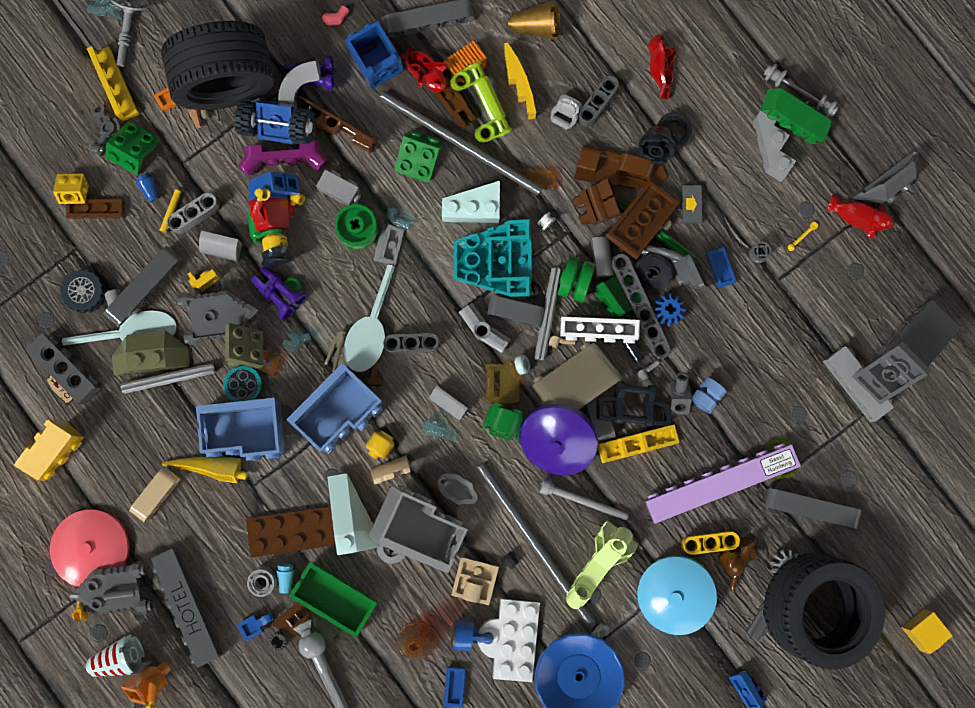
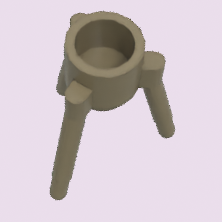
M337 332V336L334 337L333 344L324 364L328 365L335 347H337L333 372L337 369L341 351L344 349L347 332Z

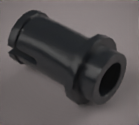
M623 343V350L626 349L634 364L644 359L635 343Z

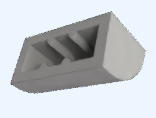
M201 231L199 238V250L201 253L238 262L243 245L238 239Z
M607 237L592 238L590 243L593 262L596 263L594 268L595 279L615 276L611 264L610 240Z

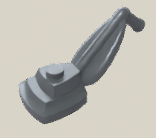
M647 245L641 253L643 255H646L648 252L659 254L675 265L678 272L675 276L680 285H692L695 290L700 289L703 292L710 289L697 261L691 254L684 256L678 251Z

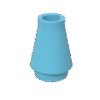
M290 563L278 564L276 574L279 592L290 593L295 574L294 565Z

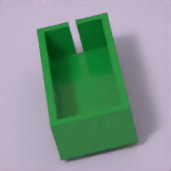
M309 562L300 577L301 580L297 582L289 597L357 638L379 601L316 562Z

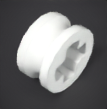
M550 212L545 214L537 223L542 225L543 230H546L556 220L555 217L550 216Z

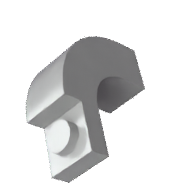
M318 60L300 64L286 75L280 86L279 103L294 105V109L298 108L297 93L299 88L305 83L322 79Z

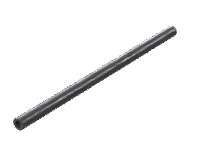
M386 91L382 92L380 96L382 101L537 196L541 193L543 187Z
M482 464L477 470L567 597L571 585L486 464ZM585 605L575 609L589 629L597 624Z

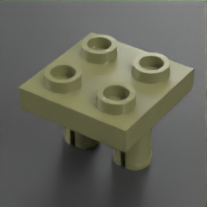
M232 323L225 325V361H228L230 368L235 369L240 364L258 369L263 366V331Z

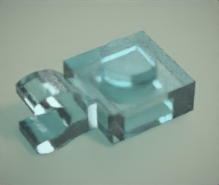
M91 0L87 5V13H92L96 16H104L107 13L115 19H121L123 13H118L115 10H120L121 8L111 3V0Z

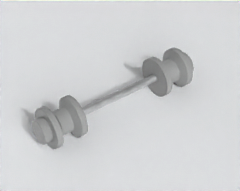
M776 63L773 66H768L764 72L766 76L764 80L772 79L775 81L776 87L779 86L781 81L818 103L814 110L824 111L825 117L829 115L833 117L839 108L836 106V100L831 103L827 100L826 94L819 100L785 79L787 70L781 72L777 69Z

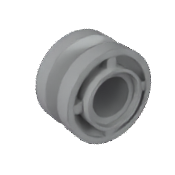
M258 567L248 577L247 586L249 591L258 597L267 596L277 585V575L269 567ZM259 577L266 580L267 584L265 586L259 583Z

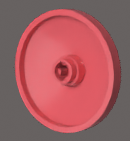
M95 509L78 511L66 517L56 528L50 544V557L56 572L66 582L77 587L84 583L83 581L93 570L125 567L130 552L129 537L122 523L113 515Z

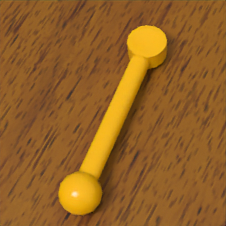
M812 222L810 227L792 244H788L787 249L793 251L795 246L806 235L818 228V224Z

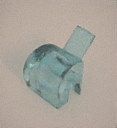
M289 332V338L292 340H284L282 344L288 351L296 352L301 348L302 342L309 341L311 338L309 333L298 335Z

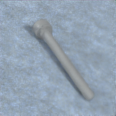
M544 478L539 491L541 494L551 495L553 493L623 520L629 518L627 512L556 487L551 480Z

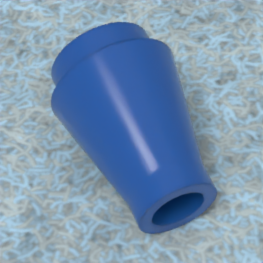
M150 173L136 178V185L149 203L159 199L154 177H151Z

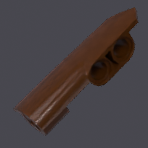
M298 97L302 103L309 107L308 110L321 113L315 120L316 127L332 135L343 131L353 137V145L370 154L372 153L378 141L377 137L303 97ZM330 121H336L337 125L335 127H329L328 123Z
M583 145L574 180L601 183V181L609 179L612 185L643 189L649 180L655 185H659L667 179V175L663 166L652 164L651 160L625 153L616 154Z

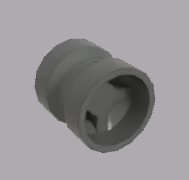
M761 241L751 247L748 255L752 262L759 264L770 257L772 250L768 243Z

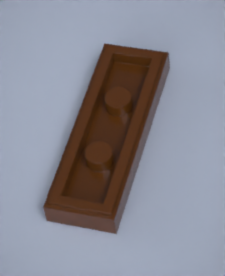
M86 199L85 204H66V218H125V199Z

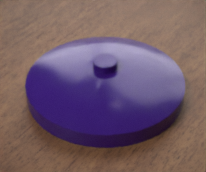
M563 404L540 406L527 416L521 428L520 442L525 455L535 466L551 474L571 475L578 473L591 464L597 452L598 436L594 425L587 416L571 406Z

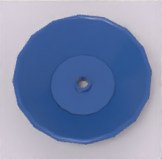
M588 633L567 634L553 641L540 655L535 669V689L544 708H615L620 702L625 687L624 667L617 652L603 639ZM576 674H582V679L576 680Z

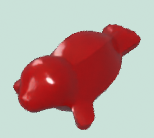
M657 34L648 44V50L651 54L650 72L660 88L659 97L663 100H668L670 98L674 74V57L677 49L667 46L663 36Z
M412 46L405 53L399 55L401 59L406 60L410 73L418 79V86L427 85L435 93L441 92L446 88V80L442 73L447 68L445 62H435L425 53L415 51Z
M832 194L826 209L829 212L838 213L850 225L865 230L867 236L871 239L875 238L876 231L891 229L894 226L891 215L885 212L886 207L883 205L873 207L860 201H841L836 195Z

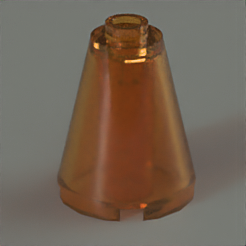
M410 622L402 627L398 633V649L408 660H424L435 649V634L431 627L423 622Z

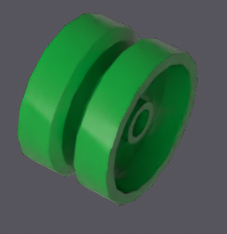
M350 204L340 210L334 221L337 236L347 248L364 250L370 247L377 239L379 233L378 223L372 211L366 206Z
M570 255L559 281L561 284L557 295L567 298L571 289L575 288L573 300L583 303L596 263L586 260L581 271H579L580 259Z

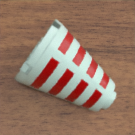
M132 635L124 636L91 656L86 663L87 672L93 677L136 675L141 673L145 665L141 658L145 657L140 641L135 636L131 637Z

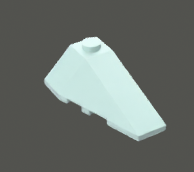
M348 474L329 476L328 485L337 555L378 548V544L369 537L374 524Z

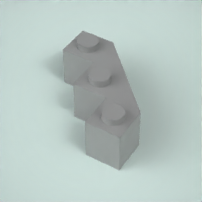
M759 111L753 120V125L758 137L757 141L764 162V170L767 174L781 182L796 162V160L780 151L790 135L774 126L776 120L767 118L765 113Z

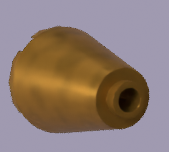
M550 1L512 13L508 19L509 29H512L514 33L554 40L559 39L560 33L556 32L557 28H560L559 7H555L558 2Z

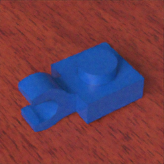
M271 612L259 619L255 614L236 625L246 642L263 633L262 626L274 620Z

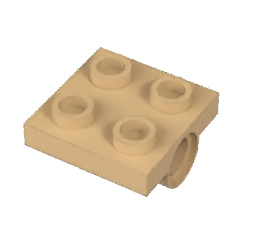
M461 557L451 596L489 605L499 566Z

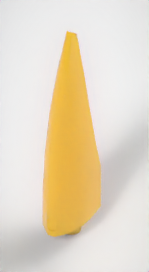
M192 457L162 462L163 466L196 472L224 482L238 483V479L246 480L248 472L240 471L241 458Z

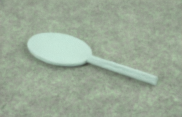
M387 265L370 317L358 320L347 334L344 344V357L347 365L353 371L363 372L370 369L378 361L383 351L385 333L382 324L377 318L395 268L393 265Z
M142 311L131 315L120 326L119 330L62 338V343L65 346L113 338H121L123 341L126 335L161 330H166L174 336L177 325L175 320L166 313Z

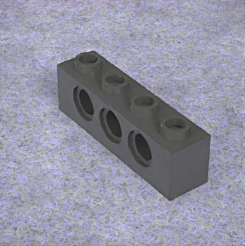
M41 333L25 350L78 404L85 405L101 389L97 385V379L91 374L88 376L84 372L85 367L78 361L74 362L71 359L72 354L66 348H61L58 345L59 341L52 334L46 335ZM54 350V357L49 359V352ZM67 363L68 369L62 372V365ZM80 376L81 383L76 386L75 379Z

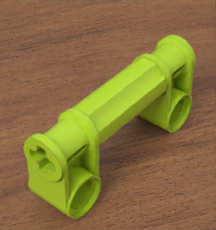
M478 61L452 76L450 84L456 91L464 90L472 85L475 87L490 119V122L479 126L475 131L477 141L485 143L496 137H501L513 131V129L509 127L505 119L506 114L488 76H485L481 61ZM458 76L464 79L463 86H459L456 83ZM482 129L488 131L489 136L487 139L481 136Z

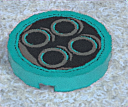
M244 365L238 366L235 369H231L225 376L223 383L224 392L233 402L256 400L262 391V378L253 368Z

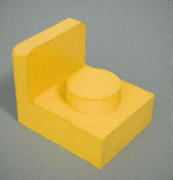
M213 269L204 271L199 276V279L191 272L187 274L190 277L188 280L190 285L202 292L221 279Z

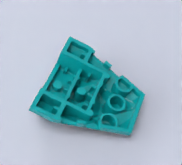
M509 220L504 222L505 224L495 228L491 227L487 231L479 234L475 233L454 241V280L510 297L530 296L531 283L533 281V250L530 220Z

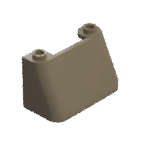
M588 341L580 347L582 351L545 377L541 374L534 379L535 384L532 388L544 405L563 404L579 410L619 382L623 377L595 342L591 344Z

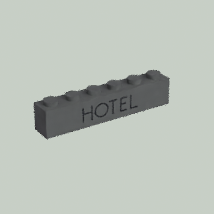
M178 548L170 549L151 558V568L155 574L157 573L160 580L158 581L159 587L162 592L165 591L168 598L166 599L167 606L170 610H173L175 625L182 631L183 635H181L184 645L188 646L190 650L189 658L192 664H195L198 668L221 657L223 654Z

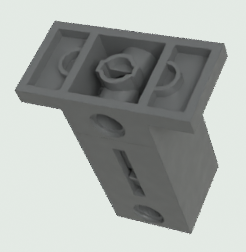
M931 300L909 315L872 360L852 377L879 404H882L926 377L932 371L929 365L960 327Z

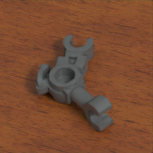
M100 103V112H95L93 108L90 111L96 117L95 120L100 128L99 134L101 135L98 142L92 145L91 151L101 157L107 140L116 134L122 126L117 118H113L115 123L111 121L109 113L106 114V108Z

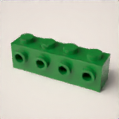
M782 88L768 89L760 110L767 115V118L776 120L780 123L781 127L792 130L794 135L803 137L810 144L825 142L832 122Z

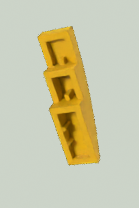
M504 43L508 84H516L518 102H526L528 119H536L533 94L527 76L509 43Z
M674 424L598 444V450L602 463L680 442Z

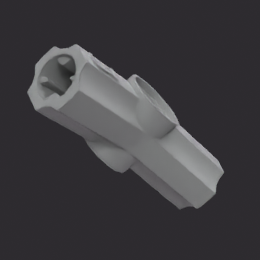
M473 303L463 308L459 314L471 329L475 338L503 353L511 339L490 327ZM485 327L488 332L486 335L480 336L477 334V329Z

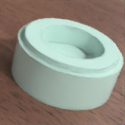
M525 355L515 357V367L520 375L527 374L530 371V363Z

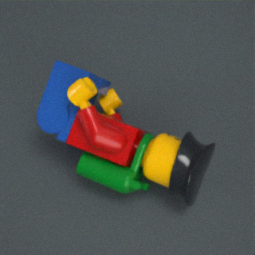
M270 171L253 178L248 185V191L251 194L248 195L251 210L247 212L250 237L254 243L263 246V261L261 264L265 268H273L294 261L291 257L293 248L288 246L287 237L283 235V230L289 228L291 215L296 208L295 204L301 205L305 201V196L300 194L298 175ZM287 195H290L291 202H288Z

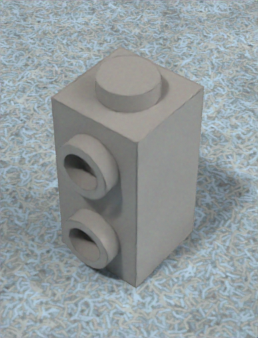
M325 170L316 185L320 192L347 206L357 204L361 197L356 182L350 179L347 181L342 179L341 175L333 170L331 172Z

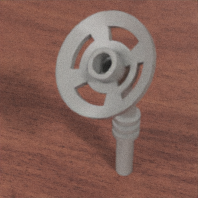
M111 0L113 4L123 8L125 12L122 33L119 34L117 66L124 67L127 47L130 45L131 36L129 32L132 13L149 8L147 0H118V3H116V0Z

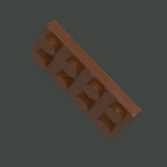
M649 180L605 237L637 259L680 202Z

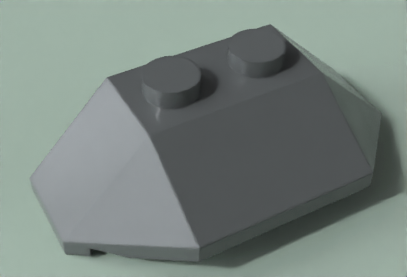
M917 149L852 199L854 201L879 205L885 201L888 203L892 202L898 197L897 192L900 190L905 192L913 186L911 182L917 176L919 151Z

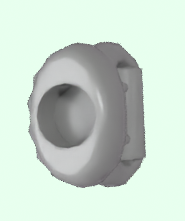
M562 94L558 99V103L551 111L550 119L552 123L566 130L571 129L578 120L583 104L566 94ZM556 112L572 118L571 123L555 116Z

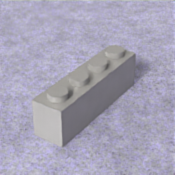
M841 347L822 362L868 421L876 422L894 408L891 404L892 400L888 399L879 404L852 377L864 365L856 360V355L851 348Z

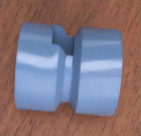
M706 377L700 385L701 390H696L691 397V401L705 412L711 414L717 406L716 401H721L727 391L716 381Z

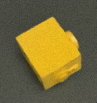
M57 174L53 193L59 204H85L89 185L84 174Z

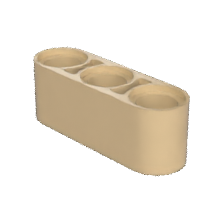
M163 467L133 503L129 511L146 523L173 491L180 478L168 468Z

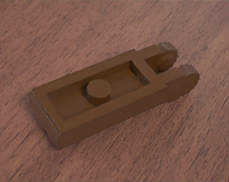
M445 76L446 88L441 92L433 93L452 118H455L460 127L464 129L466 123L459 116L462 111L465 112L471 122L475 121L476 118L458 91L451 87L450 81Z

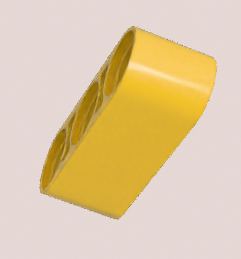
M730 531L692 535L682 539L681 548L684 552L693 555L733 550L739 546L740 538L736 533ZM731 535L734 541L728 546L725 543V538ZM710 537L714 539V546L712 548L706 546V540ZM689 540L695 542V548L691 551L686 547Z

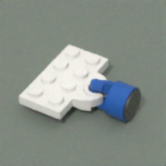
M500 598L499 617L485 621L480 628H473V621L455 620L451 630V648L458 651H470L472 643L478 644L485 655L494 658L493 679L532 682L540 603Z

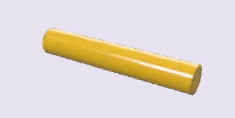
M175 189L159 231L167 233L169 228L167 219L175 212L182 191Z

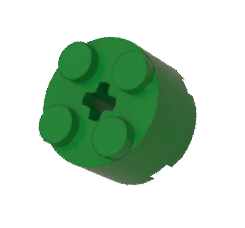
M499 403L489 406L482 430L485 432L487 428L490 430L489 434L509 441L513 437L515 438L514 441L518 442L521 428L525 421L523 412L517 409H512V411L504 409L505 406Z

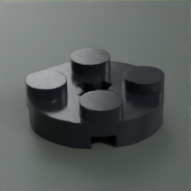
M648 252L642 256L634 267L641 286L650 291L660 288L664 289L668 286L673 276L672 263L665 257L653 252ZM649 269L656 270L658 274L651 275V270Z

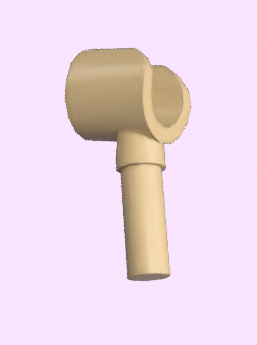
M552 336L549 338L548 346L558 348L559 343L575 345L576 341Z

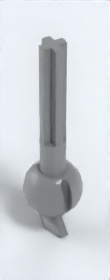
M311 619L301 622L293 628L302 636L298 645L300 653L308 659L312 658L335 708H349L323 655L326 645L324 638L321 634L311 631Z

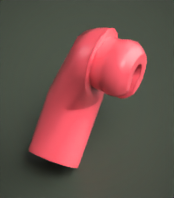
M342 6L337 13L323 14L322 21L326 25H340L350 11L345 6Z

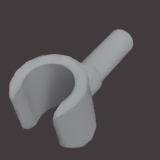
M656 360L650 366L636 373L638 382L648 379L647 372H650L660 363Z

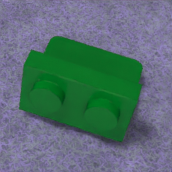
M127 122L106 142V158L138 176L142 172L143 158L159 144V138L134 123Z
M416 130L408 131L402 139L395 171L424 182H429L437 156L442 150L444 142L439 141L438 138L433 136H423L421 132Z
M616 275L596 286L595 295L600 302L603 301L607 306L606 310L612 318L619 319L632 310ZM626 275L624 283L627 286H631L634 279L631 275ZM635 292L632 295V301L639 303L642 296L640 293Z

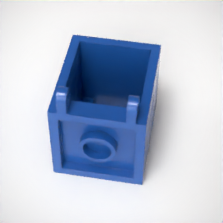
M378 21L368 23L364 26L363 30L353 32L345 39L349 54L371 90L403 72L401 58ZM375 42L378 47L362 56L359 51Z

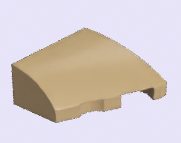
M407 455L370 469L374 484L411 472Z

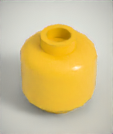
M382 430L374 432L366 443V448L369 450L368 455L376 460L379 457L387 458L394 448L395 444L392 441L394 438Z

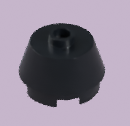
M664 126L651 127L639 140V153L641 157L645 156L647 159L652 160V164L660 165L667 163V160L672 158L677 150L672 131Z

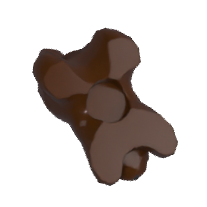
M746 536L740 539V544L734 551L725 550L719 555V564L731 575L729 585L731 593H734L739 575L744 571L747 562L751 558L760 559L756 541H748Z

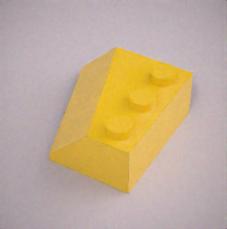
M47 419L44 423L46 429L36 434L34 445L31 444L24 450L14 466L38 481L49 480L55 474L54 470L68 460V455L72 450L75 451L81 446V441L84 438L68 422Z

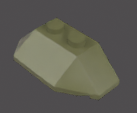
M166 330L126 335L112 356L114 376L191 367L189 348Z

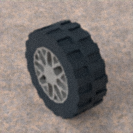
M80 269L71 272L62 281L60 295L63 298L64 304L68 305L67 307L81 313H90L93 310L99 309V306L104 303L103 301L106 299L104 294L107 292L105 283L97 274L89 270L84 271Z

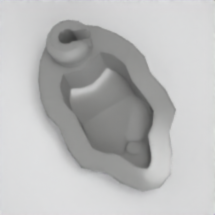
M444 474L439 477L438 487L447 499L458 505L474 504L477 501L478 496L473 489V484L463 479L460 475Z

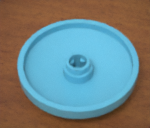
M673 555L658 559L645 570L638 585V603L644 617L651 625L665 633L684 635L699 630L710 620L716 607L717 590L713 577L702 564L689 557Z

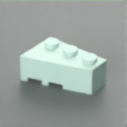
M500 181L442 198V221L499 223Z

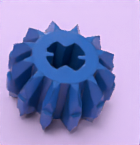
M669 293L667 298L662 295L660 297L661 301H655L658 307H654L653 311L659 312L655 316L657 319L659 317L662 318L660 324H663L666 320L667 326H671L672 322L677 325L679 323L678 319H684L681 313H685L686 309L680 308V306L684 305V301L678 303L679 296H676L673 300L672 294ZM668 306H670V309L674 310L671 314H669V311L665 310Z

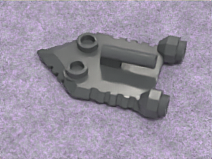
M229 291L205 293L204 295L198 294L197 296L191 295L188 292L177 295L178 306L183 308L189 307L192 330L184 333V342L189 345H195L198 341L204 339L225 337L226 324L232 323L245 326L244 324L248 322V319H251L259 310L248 303L246 304L245 301H241L240 298H236Z
M140 561L134 562L127 567L120 566V568L93 570L83 581L84 583H81L80 587H77L69 596L82 602L84 605H88V607L100 614L124 612L126 610L132 611V609H135L144 615L153 611L152 600L147 598L141 599L137 578H141L142 575L146 574L145 563Z

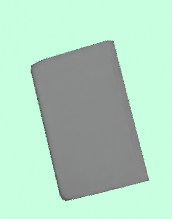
M391 224L382 225L374 261L396 266L405 229Z
M436 386L430 395V399L458 420L468 410L467 406L439 386Z

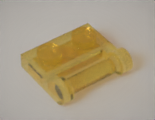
M485 364L487 380L484 403L519 404V373L515 365ZM494 371H500V397H494Z

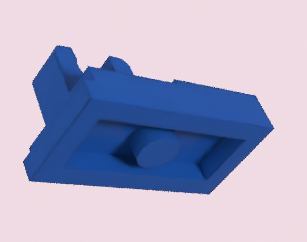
M746 671L733 673L729 679L746 707L764 708L763 705L767 697L766 695L760 696L758 694L761 687H755Z

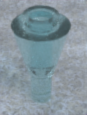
M432 418L429 421L425 420L421 431H424L423 436L445 438L455 442L457 437L456 434L446 431L444 427Z

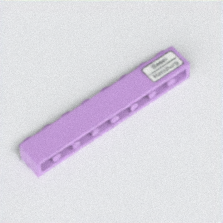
M785 443L774 446L775 450L768 453L767 450L756 453L757 457L750 460L749 457L743 458L738 461L739 464L732 467L731 464L721 467V471L713 474V471L703 474V479L695 481V478L685 481V486L677 488L675 485L665 489L667 493L659 495L657 492L647 496L649 500L644 502L654 524L801 467L793 446H786Z

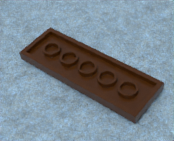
M331 506L246 519L250 558L336 545Z

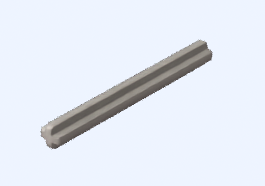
M553 267L550 272L544 304L545 311L535 352V359L541 361L546 359L559 281L562 274V269Z
M205 364L121 383L122 393H130L214 374L216 370L214 364Z

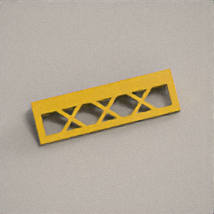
M92 46L87 48L115 115L122 122L139 115L111 48L107 46L98 51Z

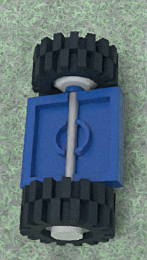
M263 100L257 102L240 101L239 105L237 104L236 106L237 110L234 112L236 116H234L233 120H235V131L239 135L255 137L258 134V139L309 145L315 136L313 133L316 132V116H314L315 113L312 110L294 109V105Z

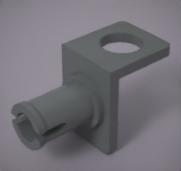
M680 372L676 376V381H670L671 414L687 415L690 413L692 400L688 381L689 375ZM678 404H684L686 406L682 410H678L675 408V406Z

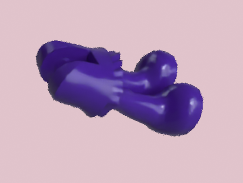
M327 55L324 58V62L319 64L321 74H325V76H322L321 80L305 83L301 87H304V85L324 86L328 91L334 90V62L332 55ZM304 62L281 66V72L288 74L292 69Z
M261 267L260 270L270 280L265 284L256 275L251 280L260 290L263 297L267 298V301L272 300L279 309L280 319L282 321L287 320L294 313L295 309L276 293L277 289L295 307L300 306L307 299L308 295L304 291H293L282 282V277L270 268Z

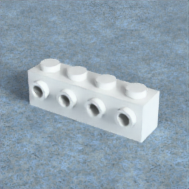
M561 317V336H566V340L577 341V337H585V341L596 342V338H604V342H616V339H623V343H635V339H640V320Z

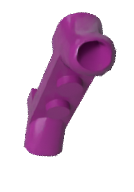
M316 141L310 142L309 145L299 144L300 149L270 152H265L262 145H251L244 147L245 157L239 163V168L247 176H252L263 164H268V166H278L279 163L296 165L298 162L305 161L313 169L320 171L327 164V158L320 152L319 142Z

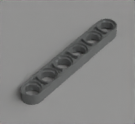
M624 254L616 255L611 262L612 268L636 320H640V328L646 342L656 358H665L670 353L669 344L630 259ZM620 257L625 260L626 265L624 268L616 266L617 258ZM626 275H631L634 279L631 286H627L624 283ZM635 292L640 293L642 296L639 303L632 301V295ZM642 310H647L650 314L649 319L646 321L640 318ZM650 327H655L658 331L655 338H651L648 335ZM659 344L665 346L666 351L663 355L656 353V347Z

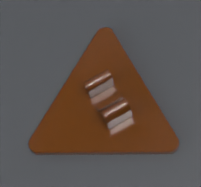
M297 602L277 618L272 625L302 637L293 628L301 622L310 619L309 609Z

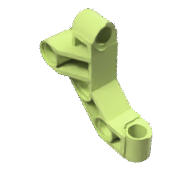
M608 520L603 524L595 537L596 552L575 579L567 593L566 602L570 607L579 609L590 599L596 587L611 567L626 562L634 554L639 543L632 539L633 535L629 529L625 527L617 528Z

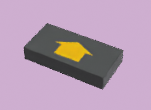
M683 185L682 224H701V185Z

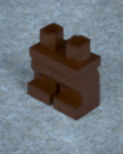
M605 179L597 185L580 191V195L572 199L576 209L586 207L587 212L578 215L582 225L591 223L597 225L623 214L609 179Z

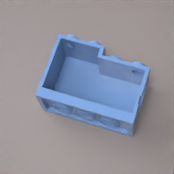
M341 363L286 420L323 455L325 453L330 454L337 446L335 443L340 438L343 440L349 435L350 428L356 432L358 430L362 432L369 425L368 420L372 416L377 417L381 413L383 403Z
M267 398L196 406L197 422H199L200 453L206 454V457H221L222 453L226 452V455H240V457H246V461L261 460V456L275 459L281 458L280 454H286L281 400Z

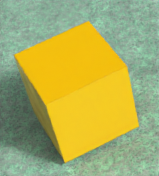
M925 609L921 610L901 627L916 647L929 655L952 637V634L936 614Z

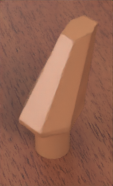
M187 109L195 127L200 128V110Z

